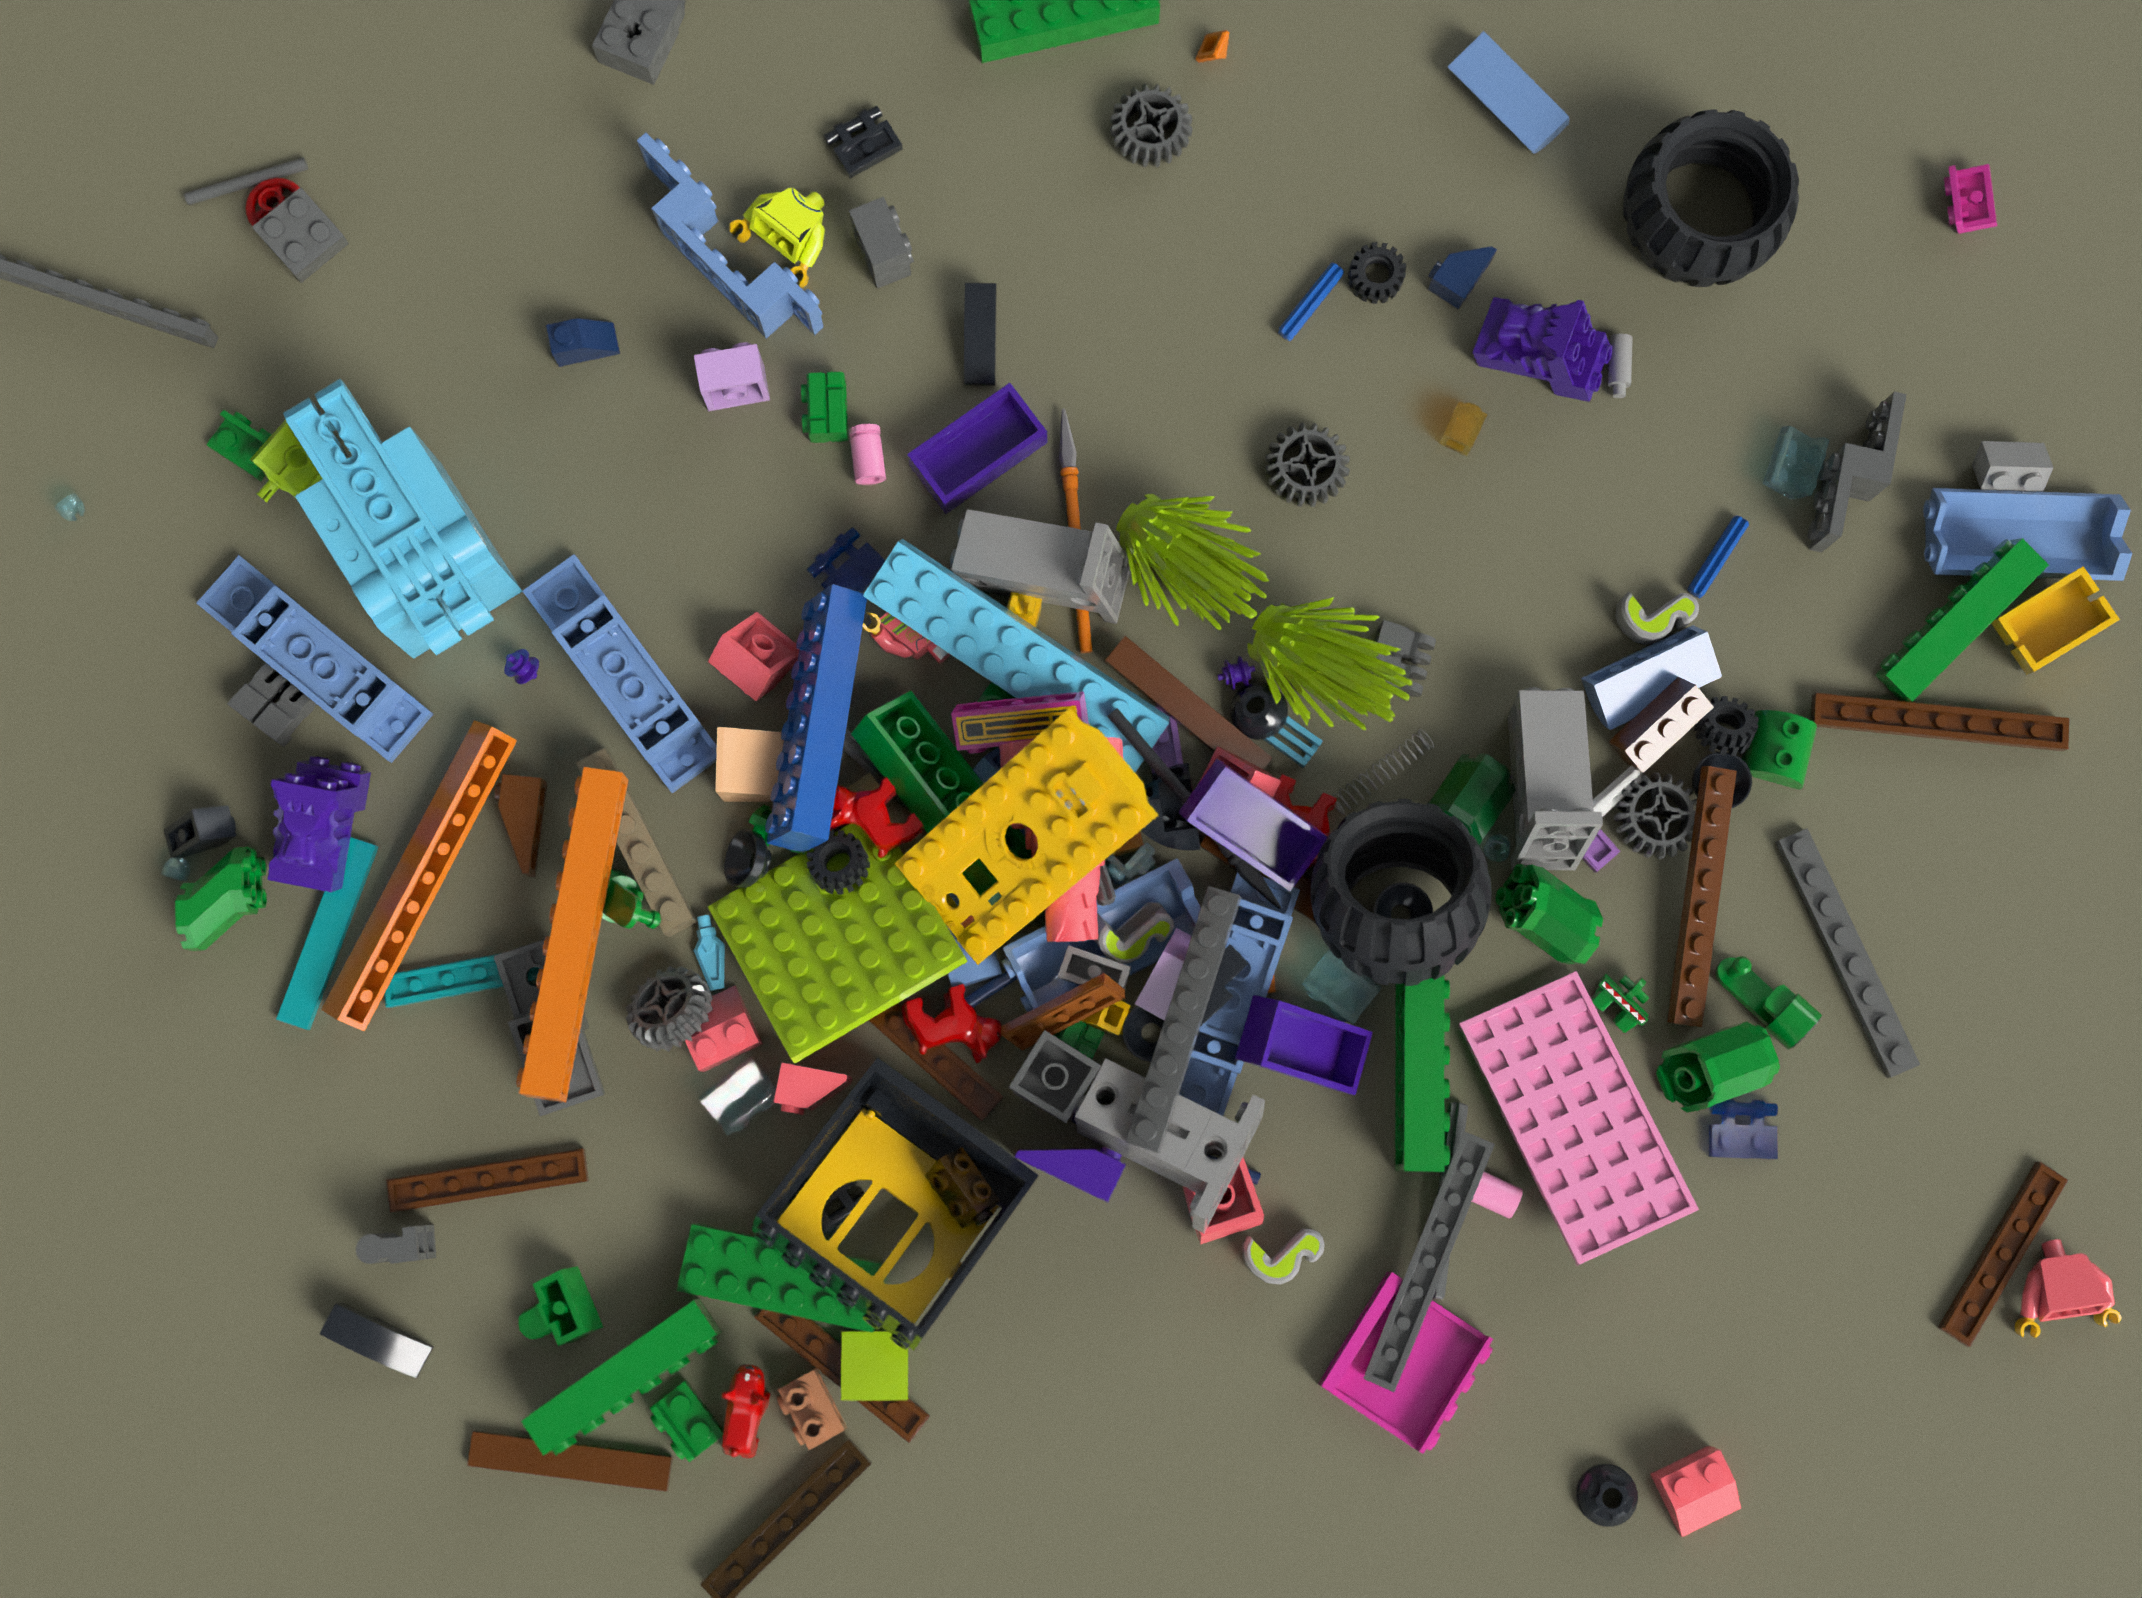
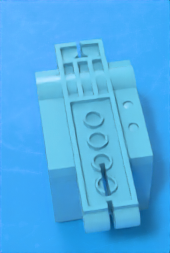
M341 378L315 393L318 403L325 411L323 415L309 397L283 413L286 418L285 420L322 477L321 481L296 495V499L376 627L413 659L430 648L435 655L442 653L463 640L459 633L461 629L468 636L494 620L490 611L522 592V589L441 462L410 426L382 442ZM337 430L339 436L344 441V444L351 452L352 456L350 458L348 457L340 442L334 435L333 431Z

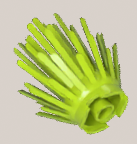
M1146 494L1144 497L1147 499L1138 505L1132 502L1127 507L1116 527V530L1120 533L1118 543L1126 553L1132 584L1135 586L1136 582L1138 583L1146 607H1148L1149 599L1143 579L1157 610L1161 606L1159 596L1173 623L1179 626V620L1150 568L1152 567L1181 609L1186 610L1188 606L1201 621L1205 617L1217 630H1222V628L1208 611L1214 610L1227 623L1230 621L1229 612L1218 602L1239 615H1245L1247 618L1252 619L1257 616V611L1236 595L1246 602L1251 600L1249 593H1256L1258 596L1266 599V594L1256 587L1252 581L1243 576L1241 572L1245 571L1262 582L1269 581L1266 578V574L1212 542L1247 558H1253L1261 553L1192 523L1196 522L1245 533L1251 532L1249 527L1227 523L1225 519L1231 517L1230 514L1232 512L1208 510L1207 508L1210 507L1208 504H1188L1209 502L1215 498L1214 496L1161 499L1157 495Z
M1332 597L1292 607L1283 603L1277 607L1271 604L1258 616L1252 629L1256 630L1253 644L1247 643L1248 654L1251 659L1260 663L1276 705L1281 699V694L1277 687L1278 684L1293 712L1296 715H1300L1307 726L1310 712L1289 682L1329 727H1334L1333 722L1305 689L1340 718L1353 722L1362 730H1367L1365 724L1339 705L1338 699L1361 715L1368 716L1367 711L1388 722H1392V717H1395L1394 712L1390 710V699L1393 697V694L1405 701L1410 699L1408 693L1386 682L1387 680L1400 688L1406 684L1412 686L1413 682L1410 679L1401 676L1405 675L1406 671L1403 668L1376 658L1379 654L1387 656L1391 655L1390 651L1397 652L1401 649L1334 630L1369 631L1367 626L1320 621H1375L1380 618L1378 615H1354L1355 609L1353 607L1312 610L1330 606L1334 599Z

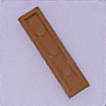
M1103 973L1002 1025L1001 1035L1020 1050H1024L1036 1044L1044 1030L1054 1035L1124 999L1125 989Z

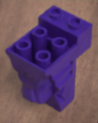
M1493 297L1474 347L1473 355L1480 367L1546 380L1550 382L1554 395L1590 402L1593 392H1597L1600 388L1602 381L1601 370L1603 365L1608 364L1610 361L1612 346L1609 344L1606 332L1593 329L1590 314H1588L1585 303L1582 300L1561 306L1552 304L1548 308H1543L1542 304L1527 306L1525 304H1513L1510 299Z
M310 756L307 761L297 762L295 774L285 773L282 778L272 779L271 787L274 791V798L279 803V808L274 810V815L278 818V826L274 827L273 831L276 838L273 848L274 858L269 862L267 880L327 892L342 889L354 812L365 810L371 772L362 771L359 764L341 762V766L329 764L330 759Z

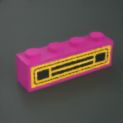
M1084 691L957 704L951 713L957 751L967 750L968 753L973 754L984 752L989 747H999L1000 750V745L1005 743L1034 740L1070 708L1082 722L1089 725Z

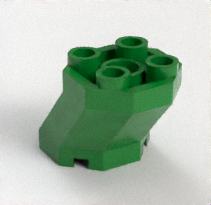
M235 847L195 883H182L180 889L184 890L185 893L184 895H177L175 900V926L178 934H185L187 941H181L183 949L189 951L206 950L242 916L256 915L259 908H266L267 894L266 890L263 889L262 876L266 875L267 865L264 857L257 856L256 850L249 847Z
M1516 864L1512 873L1503 886L1497 890L1495 898L1496 904L1500 905L1499 912L1505 927L1518 931L1558 962L1585 964L1598 948L1600 936H1596L1595 932L1596 926L1602 927L1603 917L1596 901L1584 898L1543 867Z
M1746 1021L1727 1026L1721 1030L1663 1051L1661 1058H1664V1060L1658 1066L1656 1075L1665 1098L1672 1103L1675 1101L1683 1105L1680 1109L1689 1113L1707 1109L1715 1104L1771 1084L1774 1075L1779 1072L1780 1064L1766 1029L1760 1025L1754 1026Z

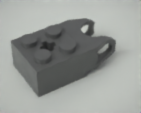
M614 0L592 44L598 62L654 85L679 34L678 29L685 15V0Z

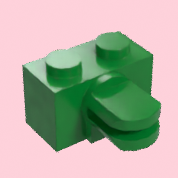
M578 1266L559 1270L533 1283L532 1285L540 1303L524 1310L520 1314L518 1321L519 1330L526 1338L538 1339L553 1333L558 1346L578 1341L604 1327Z

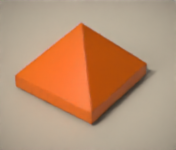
M1224 30L1206 34L1196 56V61L1199 63L1226 58L1229 32Z

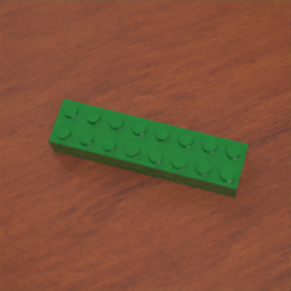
M911 690L866 714L851 733L884 778L887 777L896 789L895 792L911 813L917 816L927 833L933 830L983 785L977 774L959 751H957L956 747ZM1009 825L1005 833L1007 847L1015 856L1022 859H1030L1031 850H1026L1025 836L1019 829H1012L1011 825ZM979 858L962 872L979 895H982L997 882V879ZM1045 910L1041 912L1038 916H1036L1032 921L1045 913Z

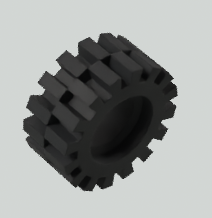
M1373 242L1370 248L1366 244L1361 248L1360 252L1357 251L1348 271V278H1350L1348 284L1350 288H1355L1353 293L1356 297L1359 294L1362 295V301L1366 302L1367 298L1372 299L1371 304H1377L1380 299L1382 303H1385L1389 297L1393 299L1397 292L1400 291L1406 276V263H1402L1404 258L1402 254L1396 255L1397 249L1394 246L1391 250L1386 249L1387 243H1382L1381 247H1377V242ZM1373 263L1385 266L1389 274L1388 279L1382 283L1371 282L1365 274L1367 266Z
M1722 696L1720 701L1717 697L1712 698L1710 703L1714 708L1697 722L1694 727V731H1697L1695 734L1696 738L1702 739L1700 744L1703 747L1710 745L1709 751L1713 753L1715 749L1720 750L1719 755L1723 756L1726 755L1727 751H1729L1730 756H1736L1737 752L1740 754L1745 752L1746 748H1749L1758 728V717H1754L1755 711L1753 709L1746 710L1748 707L1747 703L1743 702L1739 705L1737 704L1738 699L1734 697L1732 701H1728V696ZM1717 722L1729 724L1735 730L1724 728Z
M838 830V836H836L833 831H830L828 841L811 848L813 853H807L809 862L806 863L810 874L822 890L825 888L827 893L833 894L835 889L838 895L844 894L843 888H847L849 892L854 891L852 885L856 883L860 886L863 883L860 877L867 878L868 876L866 868H870L869 857L860 840L856 839L850 832L846 835L844 831ZM842 853L850 856L849 863L843 869L835 872L827 869V863L833 856Z

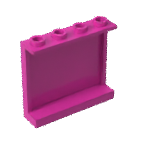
M1387 1271L1317 1384L1418 1452L1424 1454L1426 1449L1431 1451L1438 1442L1441 1434L1437 1431L1443 1421L1449 1422L1458 1408L1455 1402L1460 1393H1466L1475 1380L1473 1372L1479 1363L1483 1365L1489 1358L1493 1350L1490 1346L1493 1338L1484 1335L1432 1300L1395 1392L1363 1379L1403 1282L1402 1278L1393 1272Z

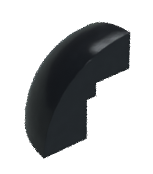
M1189 763L1168 767L1192 794ZM1153 773L1152 782L1145 784L1144 788L1147 801L1158 816L1142 828L1141 831L1153 841L1169 848L1189 851L1200 850L1198 828L1186 821L1179 813L1183 804L1156 773Z

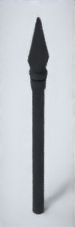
M1116 708L1108 715V718L1184 805L1191 795L1190 792L1120 710ZM1214 840L1225 858H1228V863L1235 866L1240 877L1276 908L1281 909L1279 902L1260 871Z

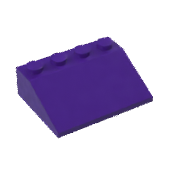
M1102 1147L1100 1151H1017L1015 1155L1016 1159L1105 1202L1109 1201L1126 1165L1119 1162L1122 1155L1106 1147Z

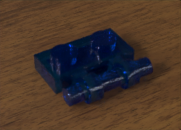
M853 527L844 535L840 533L834 539L835 543L823 554L820 552L813 558L815 562L806 569L814 579L822 571L829 576L821 584L823 589H826L831 584H835L862 593L871 584L885 562L868 542L858 550L852 545L860 537V534ZM845 552L850 558L836 569L832 562Z
M1729 1099L1709 1107L1710 1114L1721 1115L1722 1124H1709V1157L1778 1159L1777 1126H1764L1765 1116H1777L1778 1106L1776 1103H1765L1764 1100L1753 1099L1751 1103L1736 1102L1735 1099ZM1735 1116H1751V1125H1735Z

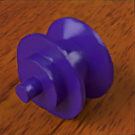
M526 649L517 650L506 656L507 661L504 672L509 677L514 676L516 683L525 684L531 679L537 678L536 673L539 668V660L534 656L529 657V652Z
M1238 656L1237 663L1230 664L1225 659V666L1221 667L1222 674H1218L1217 678L1218 681L1224 680L1226 686L1230 685L1232 690H1235V685L1238 682H1243L1245 686H1248L1251 672L1256 671L1255 666H1249L1247 661L1242 660L1241 656Z

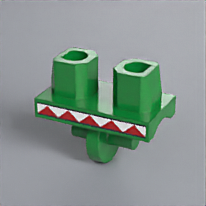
M1605 974L1599 979V987L1591 996L1593 1004L1603 1012L1615 1000L1623 1009L1612 1021L1623 1033L1634 1028L1638 1023L1643 1026L1649 1020V1014L1633 997L1635 996L1642 1004L1649 999V996L1641 990L1646 981L1641 977L1633 982L1627 975H1624L1619 982L1627 989L1625 992L1609 975Z

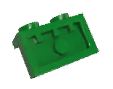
M222 410L219 415L225 420L206 445L261 482L265 474L250 459L272 434L263 428L258 432L249 427L252 422L237 411L231 415L227 411Z
M687 1380L650 1407L653 1413L650 1416L651 1421L660 1432L666 1431L673 1440L670 1446L681 1460L686 1458L688 1462H691L723 1437L724 1430Z

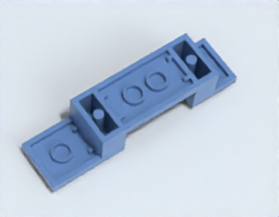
M644 133L637 140L646 166L671 190L652 207L661 233L766 339L793 314L816 335L823 328L821 319L823 313L818 307L820 302L813 292L809 289L803 291L796 284L798 279L787 267L782 269L774 262L749 284L739 271L736 270L733 273L726 266L727 260L717 249L711 251L704 244L706 239L703 235L718 222L715 213L717 207L710 198L712 196L711 191L702 181L696 183L690 177V170L681 160L678 159L675 162L668 155L670 153L669 149L659 138L653 140L647 133Z
M575 554L523 590V593L549 626L557 641L671 793H674L716 762L717 745Z
M239 555L196 603L231 631L234 637L355 736L365 741L391 763L434 715Z
M1238 872L1230 892L1240 895L1241 901L1226 948L1231 944L1249 964L1225 986L1233 997L1200 1027L1179 1095L1221 1116L1224 1115L1237 1074H1240L1244 1062L1236 1060L1235 1057L1253 995L1267 996L1293 919L1291 915L1300 892L1296 888H1293L1290 892L1277 882L1263 877L1281 906V909H1278L1240 877Z

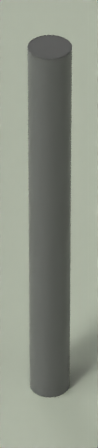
M303 157L184 193L187 204L192 205L258 185L268 179L282 178L308 170L309 167L306 159Z

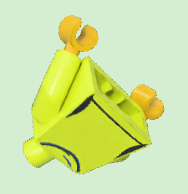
M788 188L782 192L761 194L743 213V220L737 219L732 221L729 230L734 235L740 228H743V231L737 237L741 243L749 240L752 230L794 264L799 260V266L791 268V271L794 275L797 273L804 275L799 284L800 288H803L809 281L806 271L808 267H813L823 247L825 228L822 225L824 214L821 208L824 206V200L817 192H811L804 197L794 188Z

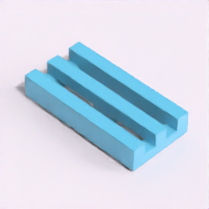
M1288 716L1285 725L1313 745L1309 747L1284 728L1278 734L1305 752L1306 755L1304 757L1274 736L1263 740L1304 768L1323 741Z

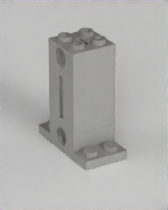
M967 509L965 518L961 519L958 525L959 542L957 549H953L950 556V567L953 573L983 592L1010 596L1011 592L1040 598L1043 603L1097 612L1105 622L1117 624L1130 571L1126 554L1108 525L1095 523L1094 530L1087 531Z
M1537 687L1519 690L1508 714L1512 784L1514 783L1516 789L1513 795L1516 848L1511 856V870H1513L1516 864L1536 865L1546 870L1575 871L1603 825L1602 812H1594L1584 691H1574L1572 688L1543 691Z
M1105 1059L1103 1065L1091 1081V1087L1087 1095L1081 1097L1073 1110V1113L1076 1114L1074 1121H1076L1077 1133L1196 1192L1190 1205L1191 1212L1189 1215L1193 1217L1192 1228L1205 1233L1263 1118L1265 1100L1252 1095L1249 1103L1243 1101L1235 1116L1236 1122L1178 1095L1159 1154L1126 1143L1146 1078ZM1103 1102H1112L1109 1105H1101ZM1210 1154L1218 1155L1220 1158L1213 1160L1209 1159L1207 1156Z

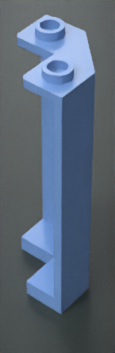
M1932 488L1930 499L1925 501L1923 509L1926 536L1924 557L1934 574L1970 576V573L1982 562L1987 563L1995 555L1993 550L2002 541L2023 538L2049 564L2037 578L2061 579L2084 566L2093 580L2124 581L2133 554L2122 539L2131 509L2120 494Z
M1178 858L1114 890L1116 898L1113 904L1100 906L1097 902V913L1114 931L1147 902L1161 904L1173 919V931L1165 941L1158 942L1153 937L1148 950L1141 958L1131 963H1121L1131 967L1130 975L1156 963L1160 959L1176 928L1192 936L1201 910L1194 896L1193 885ZM1044 926L1003 947L1007 958L1002 960V963L1010 978L1016 976L1025 994L1020 999L1027 1012L1079 986L1058 977L1068 945L1109 959L1094 940L1047 942L1046 927Z

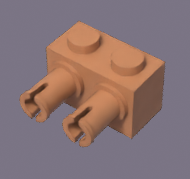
M817 1368L778 1389L780 1396L777 1397L778 1404L785 1415L791 1414L796 1426L792 1427L793 1433L801 1446L806 1444L808 1450L845 1431L847 1428Z

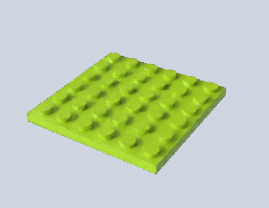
M849 824L840 830L844 831L846 835L850 832L856 839L860 840L869 857L870 868H866L868 871L867 878L860 877L863 881L860 886L856 883L852 885L854 891L849 892L847 888H843L844 894L838 895L835 889L833 894L827 893L825 888L822 890L813 879L806 862H809L807 853H813L812 849H810L805 854L799 853L771 869L763 878H760L750 887H741L708 906L794 1064L968 962L935 906L923 898L894 864L903 856L900 848L896 847L890 850L883 858L878 857L877 847L864 831L855 824ZM845 853L833 856L827 863V869L832 872L843 869L849 863L850 856Z

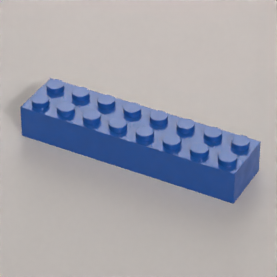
M831 584L807 601L802 609L803 631L800 632L796 643V648L799 649L798 661L795 662L791 673L794 685L786 702V708L789 710L788 720L783 725L781 739L784 740L783 750L776 761V770L779 773L777 782L771 791V801L774 802L773 809L765 826V830L768 833L767 844L802 853L828 841L867 602V598L863 596V593L835 584Z

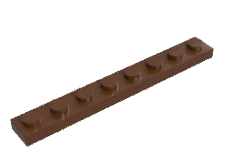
M1823 693L1812 695L1811 721L1816 723L1817 727L2065 751L2069 748L2070 718Z
M1712 766L1701 767L1667 1019L1669 1023L1702 1027L1737 772L1735 770Z

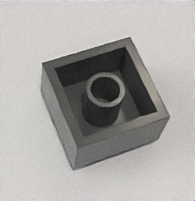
M301 187L252 226L260 238L301 283L349 244L344 235Z
M883 196L849 210L854 237L877 289L910 276V264L914 262L910 252L912 247L906 233H901L899 227L900 220L893 205L888 207Z
M1044 1030L1009 1088L1066 1123L1101 1065Z

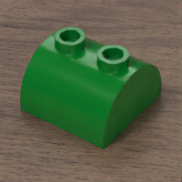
M1755 711L1754 717H1758V728L1749 748H1746L1745 752L1742 753L1741 759L1747 764L1754 778L1798 790L1802 789L1817 730L1816 723L1805 717L1783 711Z

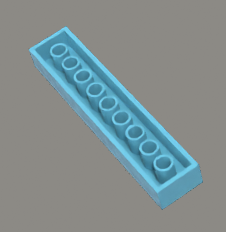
M904 539L897 542L863 595L1015 698L1084 691L1089 725L1099 729L1105 737L1122 739L1123 759L1134 772L1137 771L1144 759L1108 718V715L1118 708L1151 748L1169 724L1170 717Z

